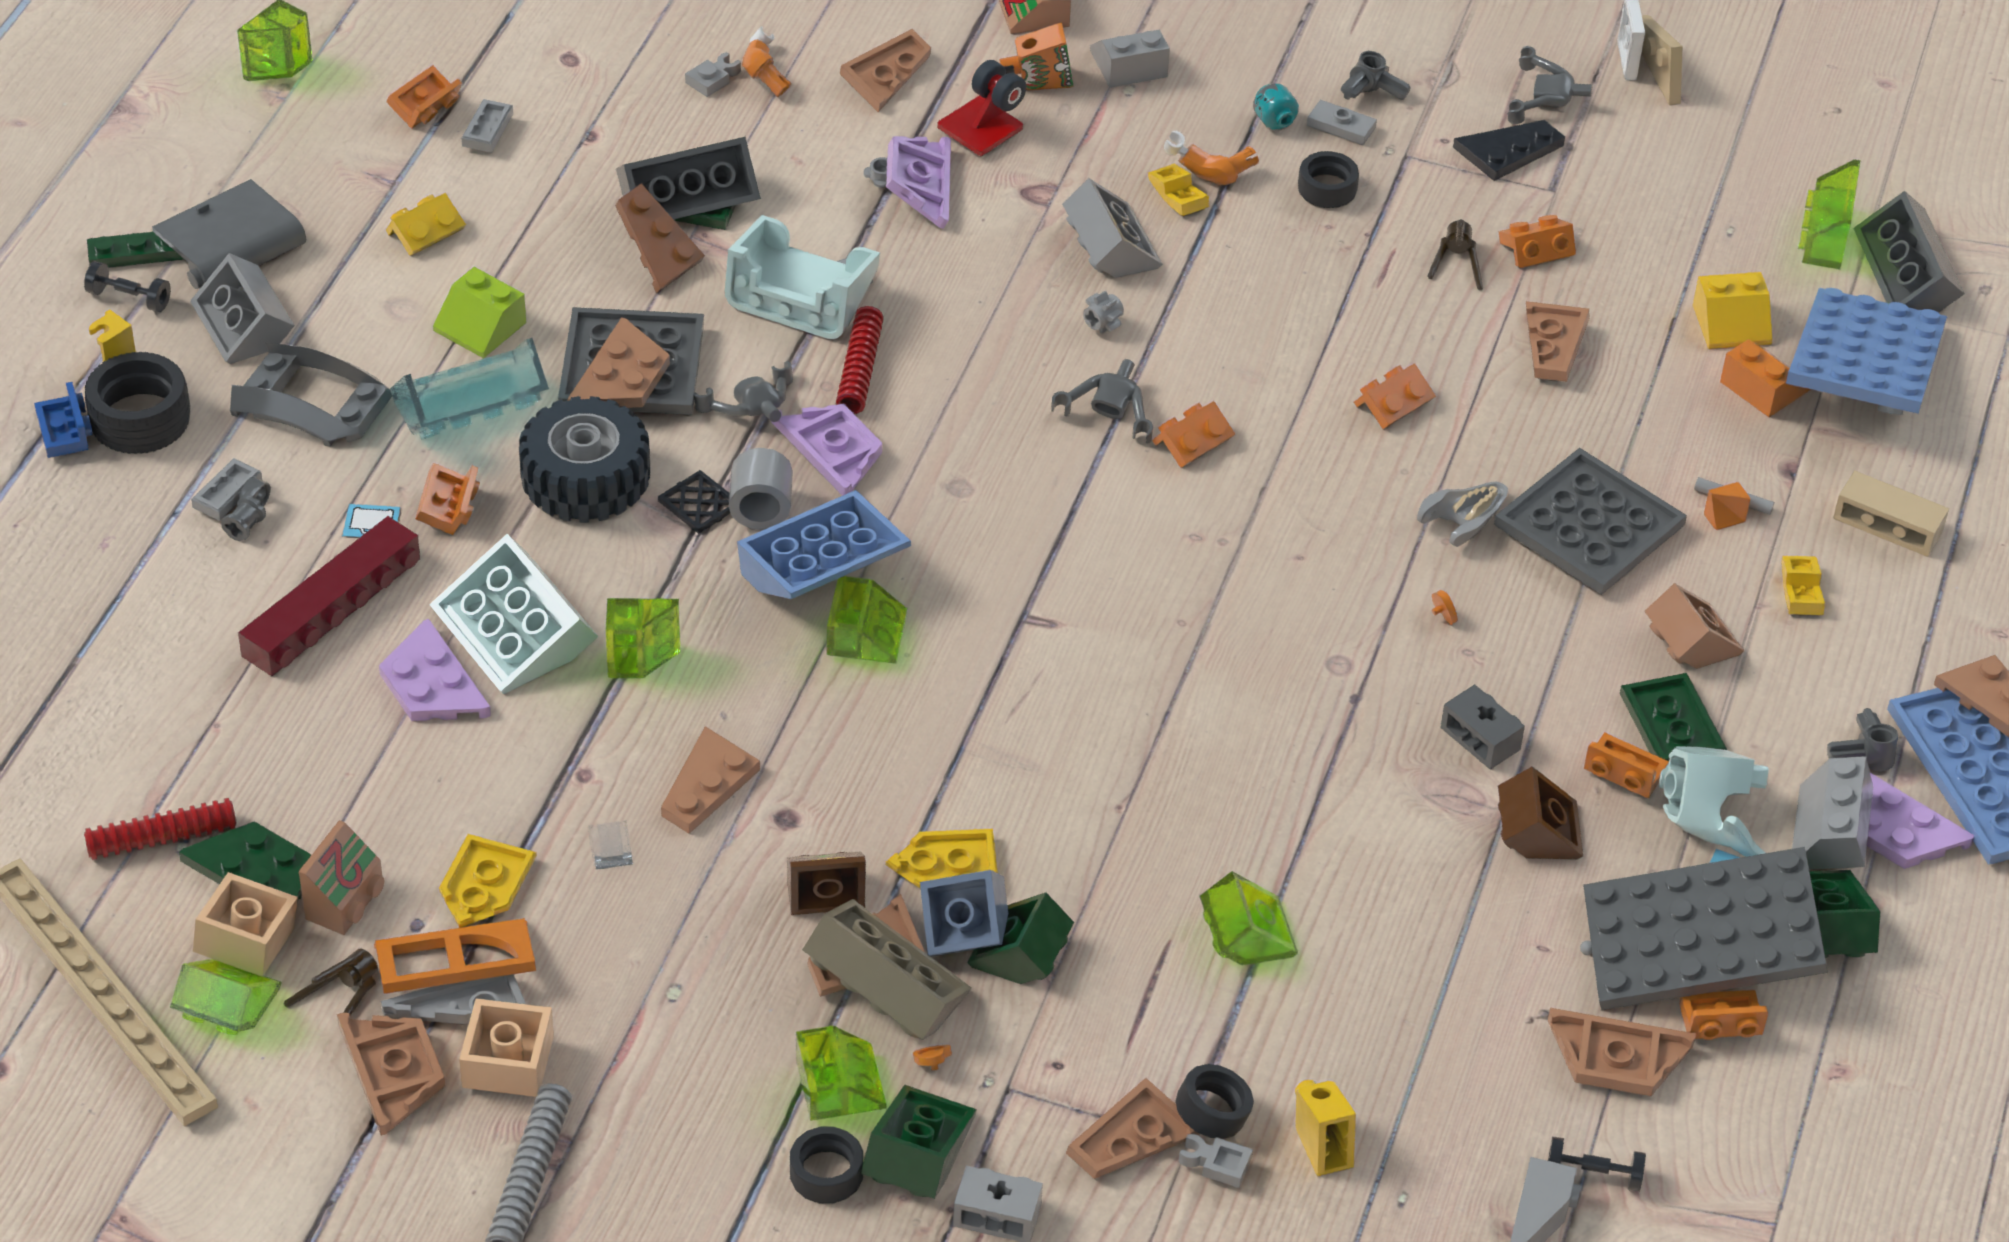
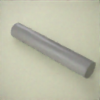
M1698 477L1694 490L1708 494L1709 490L1724 485ZM1747 493L1750 497L1749 508L1771 514L1775 502Z

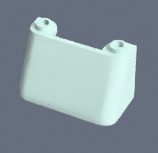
M761 215L728 249L725 297L728 303L740 311L827 339L840 337L848 328L877 272L880 252L857 247L848 254L846 264L790 247V234L787 227L777 219Z

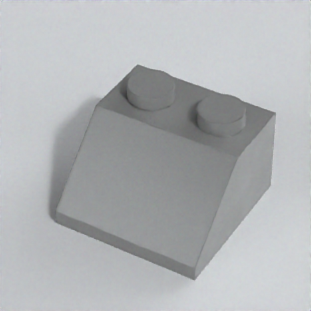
M1160 29L1100 40L1090 45V51L1109 88L1168 77L1170 48Z

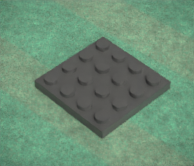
M572 308L558 400L567 401L622 317L627 319L670 355V365L643 407L628 409L632 412L692 415L704 329V314Z
M1579 447L1496 514L1494 525L1602 595L1680 530L1686 523L1687 515Z

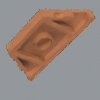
M621 317L567 401H570L571 397L580 396L581 399H590V396L600 397L601 401L605 402L608 399L613 400L619 406L627 408L643 407L670 365V355L627 319Z
M1550 1008L1548 1016L1550 1028L1575 1083L1652 1096L1690 1052L1696 1038V1033Z
M349 1013L337 1014L339 1028L381 1136L385 1135L445 1086L444 1074L422 1019L406 1017L392 1019L388 1016L373 1015L372 1021L350 1019Z

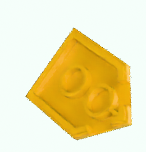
M993 828L919 832L910 840V844L899 854L895 853L885 865L918 888H920V882L986 870H993L998 873Z
M467 834L439 886V891L459 928L508 911L537 856V852Z

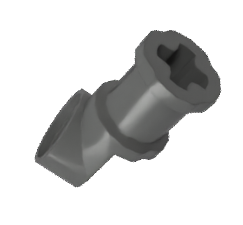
M250 477L245 482L240 492L237 508L232 514L225 516L221 520L222 529L230 538L236 541L246 540L250 535V529L255 523L263 521L266 517L264 506L271 492L269 483L255 477Z

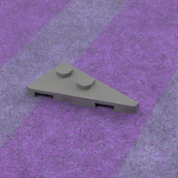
M512 974L428 987L381 1001V1007L384 1016L394 1019L406 1017L422 1019V1021L469 1025L476 998L518 1004L526 1003L515 976Z

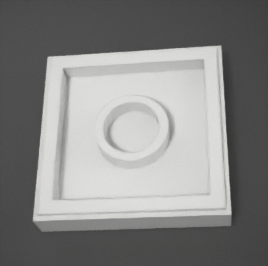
M1624 0L1617 39L1623 74L1626 80H1637L1645 36L1639 0Z

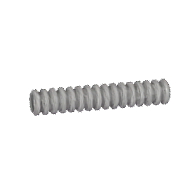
M551 1083L540 1086L485 1242L523 1241L531 1219V1213L535 1208V1203L542 1187L541 1184L545 1179V1174L549 1167L548 1164L551 1161L555 1144L559 1138L558 1135L562 1130L565 1115L569 1109L568 1106L572 1101L571 1093L563 1086Z

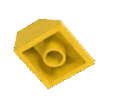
M1761 272L1698 276L1692 305L1708 349L1737 347L1748 339L1758 345L1772 344L1770 294Z

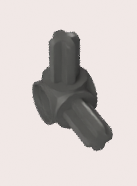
M1364 51L1361 53L1357 64L1350 71V78L1342 85L1341 92L1344 94V98L1349 100L1350 98H1356L1362 91L1372 92L1381 88L1400 100H1404L1409 94L1411 87L1406 82L1388 73L1389 67L1386 65L1384 56L1375 51Z
M1865 708L1863 713L1857 714L1856 717L1861 730L1857 740L1835 741L1827 744L1828 759L1866 757L1869 769L1886 771L1895 764L1898 732L1890 725L1881 724L1877 713L1872 712L1870 708Z

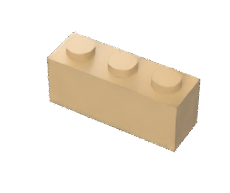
M1854 470L1838 496L1833 519L1928 557L1943 533L1949 508Z

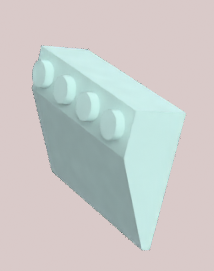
M508 534L430 604L503 694L571 662L598 638V635L531 556Z

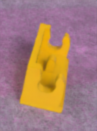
M112 310L106 311L103 317L89 326L90 335L104 329V333L97 338L103 362L120 354L136 352L132 325Z

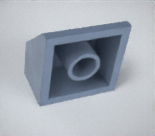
M986 870L920 882L927 951L930 957L1002 945L1008 917L1004 876L993 870Z

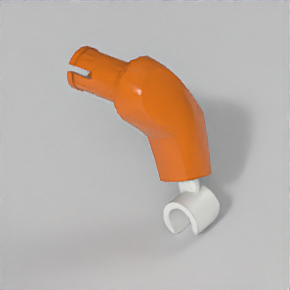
M761 26L750 38V43L743 57L742 66L752 79L760 78L775 96L779 97L789 89L792 83L773 65L774 61L773 57L769 55L770 49L768 45L775 37L773 34L767 36Z
M1172 131L1169 136L1177 145L1172 144L1169 140H1166L1164 144L1165 152L1169 155H1181L1178 161L1198 178L1219 185H1229L1236 182L1238 174L1259 163L1258 156L1248 158L1256 153L1250 146L1230 158L1222 155H1210L1194 144L1186 148L1183 146L1185 137L1179 131Z

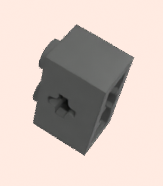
M1474 684L1444 704L1440 728L1491 770L1521 750L1525 726L1515 715H1511L1500 706L1491 695L1486 694Z

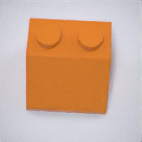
M1749 339L1726 353L1720 382L1768 417H1771L1812 390L1786 384L1790 366Z

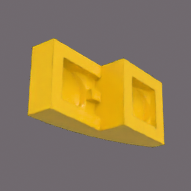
M1174 163L1148 172V178L1156 191L1181 216L1210 207L1209 195L1192 185L1191 173Z
M1782 556V577L1788 613L1796 615H1824L1825 601L1820 588L1821 570L1817 557Z

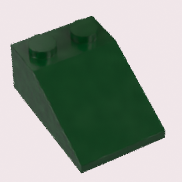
M1809 871L1825 958L1836 954L1858 958L1865 956L1866 953H1878L1881 911L1852 871Z
M904 1085L870 1134L861 1174L870 1176L881 1184H893L907 1189L915 1196L935 1199L948 1178L975 1118L977 1109Z

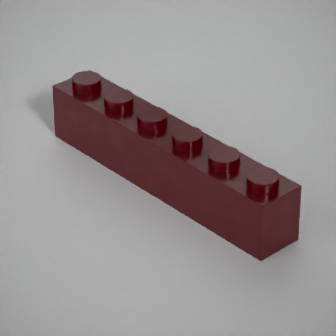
M385 517L240 630L238 637L241 657L271 677L282 668L289 666L297 656L314 646L321 637L333 628L338 627L345 618L358 608L366 605L369 599L383 588L390 586L393 580L407 569H411L420 560L418 535L391 517Z

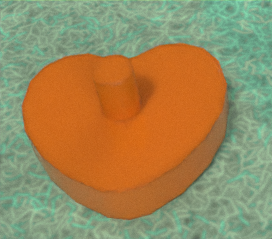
M1443 590L1433 593L1432 601L1435 608L1432 609V613L1434 615L1441 613L1449 625L1458 621L1456 609L1448 593Z
M950 1045L929 1046L913 1052L914 1062L921 1066H931V1070H938V1064L943 1063L946 1057L952 1055Z

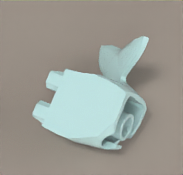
M1677 746L1669 754V763L1661 771L1659 787L1663 788L1664 794L1668 798L1669 804L1663 805L1668 818L1684 831L1707 842L1730 847L1745 857L1765 854L1766 852L1753 841L1748 829L1739 818L1728 816L1722 822L1720 810L1721 805L1729 795L1749 794L1750 787L1765 789L1769 768L1764 765L1754 764V759L1728 750Z

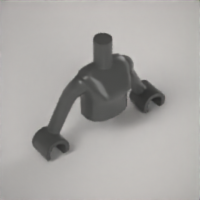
M1525 46L1522 48L1521 57L1519 58L1520 68L1528 71L1539 66L1553 73V75L1537 74L1534 86V99L1526 102L1518 99L1511 101L1507 113L1508 121L1511 124H1520L1525 120L1526 110L1550 105L1554 108L1563 107L1570 102L1572 96L1591 97L1593 86L1592 84L1575 83L1573 76L1567 70L1537 56L1536 50L1533 47Z
M1129 359L1122 361L1117 374L1104 373L1095 375L1068 393L1059 391L1052 396L1051 411L1054 412L1055 407L1058 405H1064V416L1070 414L1073 401L1098 387L1097 392L1091 401V406L1094 411L1105 417L1121 419L1127 406L1132 401L1136 420L1133 425L1132 438L1135 439L1136 434L1139 432L1147 433L1146 443L1148 444L1152 441L1153 424L1145 418L1143 396L1140 387L1137 386L1136 382L1129 379L1135 366Z
M789 361L784 362L785 368L782 369L771 366L776 389L762 377L754 376L742 380L735 386L734 398L740 404L731 405L715 401L713 390L707 388L706 395L694 393L695 409L700 413L714 410L731 416H756L764 414L771 422H777L781 418V412L777 408L786 399V385L793 382L791 363Z

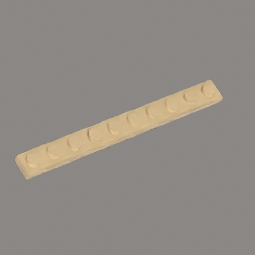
M19 858L0 868V899L182 1125L185 1127L217 1109V1098L23 860Z

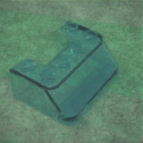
M533 338L526 339L512 351L413 380L411 374L405 375L390 388L394 403L411 434H419L421 440L440 434V431L445 430L448 425H451L453 430L472 424L471 418L483 415L484 420L499 417L504 414L502 410L504 408L515 406L516 411L534 406L536 402L541 401V395L549 390Z

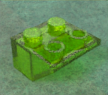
M276 0L237 30L243 79L246 81L290 78L313 62L308 14L283 0Z
M847 576L838 578L827 622V655L896 664L907 617V607L874 580Z
M607 598L605 631L608 678H645L680 653L679 599Z
M836 1026L796 1031V1063L810 1121L887 1109L885 1095L870 1042Z

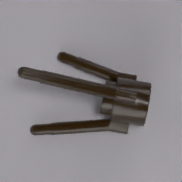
M1462 219L1453 221L1447 227L1446 237L1441 238L1440 247L1427 277L1433 279L1446 249L1449 248L1452 252L1458 254L1467 250L1477 289L1482 290L1483 283L1476 254V242L1472 240V227Z
M362 948L357 949L345 960L313 977L311 980L312 984L285 1000L284 1005L285 1007H290L339 977L348 987L359 986V989L343 1012L351 1015L366 992L376 985V981L372 976L378 971L377 962L368 951Z

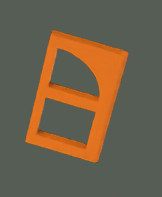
M525 918L375 940L374 948L377 951L383 993L387 994L536 971L535 958L527 928L528 923ZM483 944L505 950L514 958L465 966L461 945ZM446 948L449 968L400 976L396 975L393 955Z

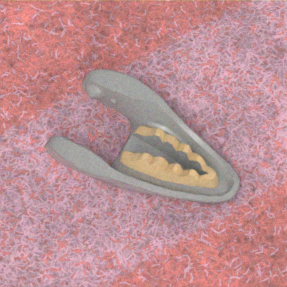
M1488 482L1466 489H1445L1435 492L1422 502L1417 520L1423 524L1437 518L1456 522L1460 526L1451 533L1449 543L1456 547L1461 546L1476 536L1493 517L1505 500L1508 488L1500 482Z

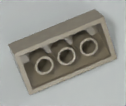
M853 899L825 913L802 949L811 956V961L817 967L831 971L841 979L840 982L845 988L863 995L871 1001V1006L877 1012L891 1016L901 1024L900 1026L905 1033L921 1040L935 1033L972 989V987Z

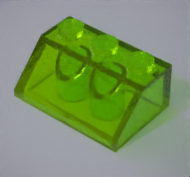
M1854 159L1818 177L1815 189H1808L1805 208L1810 210H1805L1801 227L1802 229H1807V231H1801L1798 249L1804 250L1802 263L1840 270L1852 221L1861 160Z

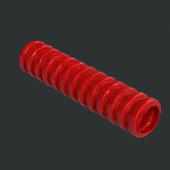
M862 306L855 312L841 382L839 383L836 397V405L844 404L853 414H859L865 408L884 321L882 312L873 306Z
M224 798L222 803L214 800L212 805L207 806L206 803H201L199 808L191 805L189 810L184 811L183 808H178L176 813L168 810L166 815L161 816L160 813H155L153 818L145 815L143 820L139 821L135 817L131 819L132 822L130 823L121 820L120 825L116 826L112 822L106 828H103L102 825H98L97 830L92 831L90 827L85 828L84 837L89 858L91 857L93 861L97 860L99 855H103L104 858L109 857L108 853L114 852L115 855H120L122 850L130 853L132 848L137 847L138 850H143L145 845L153 848L155 843L160 842L161 845H166L168 840L176 843L178 838L183 837L184 840H189L191 835L199 838L201 833L206 832L207 835H212L214 830L222 833L224 828L235 829L237 822L232 801L229 798Z

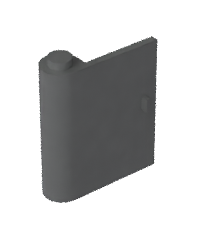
M252 179L152 226L153 232L188 262L190 271L187 272V276L195 289H200L229 253L260 266L306 243L305 230L300 221Z

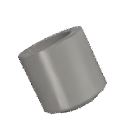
M754 448L739 454L733 461L729 509L731 516L738 523L748 528L762 530L785 521L789 516L793 470L790 461L783 454L773 449Z

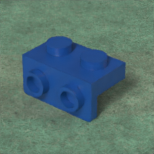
M73 382L66 383L68 396L34 403L48 458L89 450L86 436L92 435L91 424L88 415H81V413L86 412L82 392L75 393Z

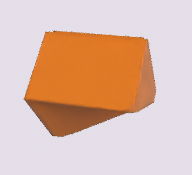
M1739 482L1711 489L1708 492L1704 515L1716 530L1744 523L1748 513L1750 497Z

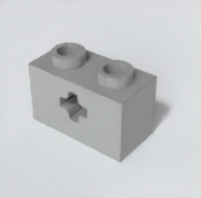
M966 1166L954 1202L953 1226L1019 1242H1031L1041 1209L1043 1183L1033 1181L1027 1177H1014L996 1173L988 1168Z

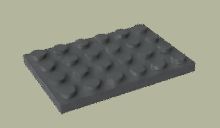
M1805 847L1583 885L1601 1010L1828 973Z

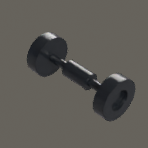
M98 261L92 262L85 274L84 288L88 293L100 295L107 284L114 286V289L135 296H138L140 293L147 295V308L155 312H162L169 302L171 286L167 280L156 278L151 283L149 289L141 287L140 283L123 278L110 279L108 265Z
M1552 1136L1548 1161L1559 1164L1561 1162L1581 1165L1583 1170L1609 1174V1170L1629 1174L1628 1190L1640 1192L1646 1153L1634 1151L1631 1166L1611 1163L1610 1158L1583 1154V1157L1562 1154L1564 1138Z

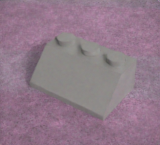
M1090 178L1062 204L1068 214L1066 218L1068 223L1079 234L1078 242L1088 251L1090 255L1088 260L1098 272L1102 273L1105 271L1118 278L1158 269L1163 265L1129 203Z
M231 253L225 257L190 301L225 362L229 364L267 353L268 349L265 343L280 344L295 326L260 267Z
M1866 757L1829 758L1800 784L1792 849L1805 847L1809 869L1865 867L1873 795V782Z

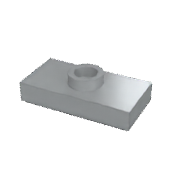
M483 99L461 138L462 147L492 153L513 115V105Z
M1321 99L1307 118V126L1361 145L1365 144L1375 130L1377 123L1375 118Z
M233 458L191 499L192 508L220 521L237 505L241 489L250 477L262 480L261 471Z

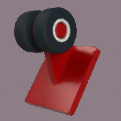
M995 60L983 62L973 75L972 89L979 96L942 118L937 123L939 130L978 156L985 155L1023 130V123L1006 111L1013 110L1023 100L1026 93V82L1015 73L1006 74L1005 67Z

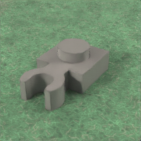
M727 52L721 54L716 63H712L707 59L685 73V83L708 97L729 84V77L736 76L741 72V61L736 60L734 63H730V54Z
M1188 1134L1185 1147L1193 1149L1195 1152L1181 1149L1179 1163L1186 1167L1203 1166L1202 1176L1240 1188L1252 1159L1253 1149L1217 1137L1211 1146L1206 1144L1200 1136Z

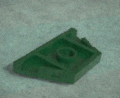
M255 821L190 845L179 851L180 862L219 885L229 872L296 896L300 900L302 898L299 871L311 856L307 851Z

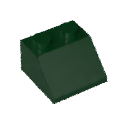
M1047 892L1007 905L1008 917L1002 945L974 949L967 963L974 969L1018 984L1046 978L1053 971V963L1059 951L1068 942L1067 936L1074 924V921Z

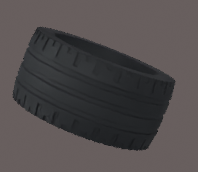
M148 352L120 354L99 364L90 373L86 381L85 404L91 429L97 440L107 448L109 447L117 452L120 451L127 454L150 453L167 447L169 444L171 445L187 429L190 420V400L187 383L178 365L165 356ZM137 394H150L165 398L164 401L154 407L140 411H121L111 407L119 400Z

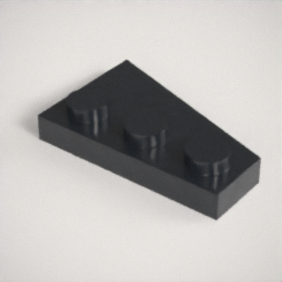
M1541 120L1454 138L1453 148L1489 178L1496 181L1563 147L1565 136L1547 121Z

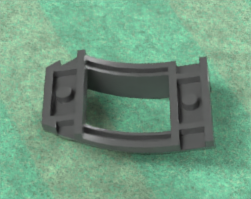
M265 343L269 353L243 386L232 385L230 412L232 416L236 417L241 412L252 413L254 419L269 420L295 427L322 440L325 446L331 447L334 441L339 438L345 437L347 442L361 439L393 394L377 377L339 358L306 347ZM300 366L334 373L358 384V387L335 417L313 404L281 392Z

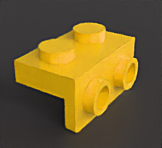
M445 192L437 197L431 194L417 203V207L410 211L407 208H403L390 217L392 221L388 225L386 232L389 236L395 233L408 254L412 256L463 230L466 224Z

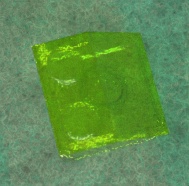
M1231 871L1199 896L1204 909V920L1209 925L1214 939L1212 945L1222 958H1229L1240 965H1249L1292 958L1298 954L1280 898L1274 893Z
M214 959L183 963L170 1008L183 1012L182 1018L196 1023H204L206 1020L217 1024L216 1030L222 1033L238 1035L239 1031L255 1028L280 990L282 982L264 975L261 977Z

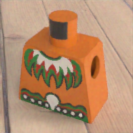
M1062 23L1017 37L1015 39L1017 56L999 59L1000 64L1006 69V74H1021V78L1026 82V90L1074 87Z

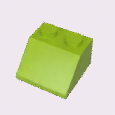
M473 267L452 284L435 320L433 331L474 354L485 358L527 323L525 294L484 271Z

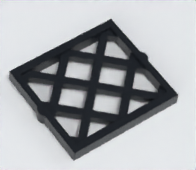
M701 470L683 481L677 482V485L658 496L659 503L698 534L731 514L729 507L718 512V505H729L730 493ZM699 480L698 487L688 486L694 481ZM703 482H705L710 487H703ZM681 492L680 498H669L675 493ZM698 492L697 499L685 498V493ZM702 492L715 493L714 499H702ZM719 494L726 500H719ZM672 503L680 504V508H677ZM684 504H697L696 511L684 510ZM701 504L714 505L713 511H701ZM688 516H696L695 521ZM700 516L711 517L707 521L700 523Z

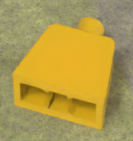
M1313 1080L1300 1082L1295 1088V1126L1316 1175L1322 1176L1354 1168L1356 1113L1335 1082L1325 1081L1317 1084Z

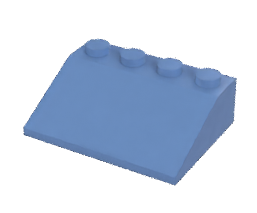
M854 490L737 541L741 575L758 592L793 599L911 546V540L858 491Z

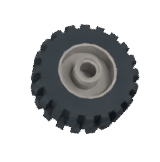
M580 396L571 397L570 401L563 402L561 399L553 402L550 408L545 406L536 413V418L532 416L526 423L525 429L521 432L519 438L522 487L532 503L538 508L542 506V511L551 516L557 514L561 520L565 521L579 519L580 523H589V519L597 518L599 521L607 520L609 515L614 513L616 516L622 514L627 510L628 505L632 507L640 499V495L642 496L649 485L648 480L650 479L649 436L641 419L634 416V413L627 407L623 406L620 408L617 402L610 399L605 402L601 401L600 397L590 396V399H581Z

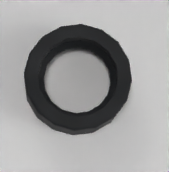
M1320 151L1310 154L1302 161L1299 168V193L1307 202L1314 206L1338 208L1347 205L1355 198L1359 181L1358 166L1351 158L1342 153ZM1332 175L1339 177L1344 182L1324 184L1316 181L1313 177Z
M1204 1064L1194 1067L1187 1074L1178 1090L1175 1103L1180 1117L1195 1132L1209 1138L1225 1139L1235 1136L1242 1129L1252 1112L1254 1099L1250 1087L1234 1071L1221 1065ZM1196 1091H1209L1219 1095L1229 1104L1233 1112H1221L1211 1108L1202 1101Z
M820 1126L804 1132L795 1140L790 1149V1180L795 1190L805 1199L817 1203H836L849 1198L858 1190L863 1180V1174H861L863 1149L858 1139L851 1133L837 1127ZM820 1152H834L842 1155L850 1162V1168L847 1171L833 1178L817 1177L810 1174L803 1166L806 1159Z

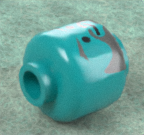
M1268 84L1257 92L1253 101V109L1266 127L1272 130H1279L1293 123L1299 112V104L1286 86L1282 84Z

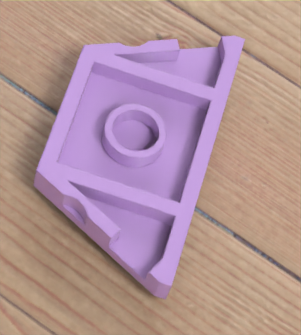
M893 136L888 144L886 188L936 226L944 229L949 221L951 138L942 137L939 142H928L927 137L908 138L905 136Z
M844 404L829 405L824 408H802V414L782 416V411L779 410L781 412L780 420L771 422L842 496L855 489L882 454V442Z
M429 619L424 620L379 665L380 676L411 721H425L433 718H440L442 720L457 719V713L479 712V718L491 716L490 705Z
M1870 773L1873 782V795L1867 847L1906 869L1919 865L1923 860H1934L1943 857L1946 850L1958 846L1965 850L1972 846L1973 834Z

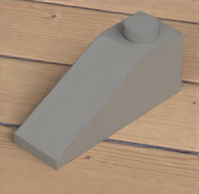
M1530 1157L1510 1242H1545L1565 1222L1568 1207H1577L1581 1185L1574 1184L1577 1168Z

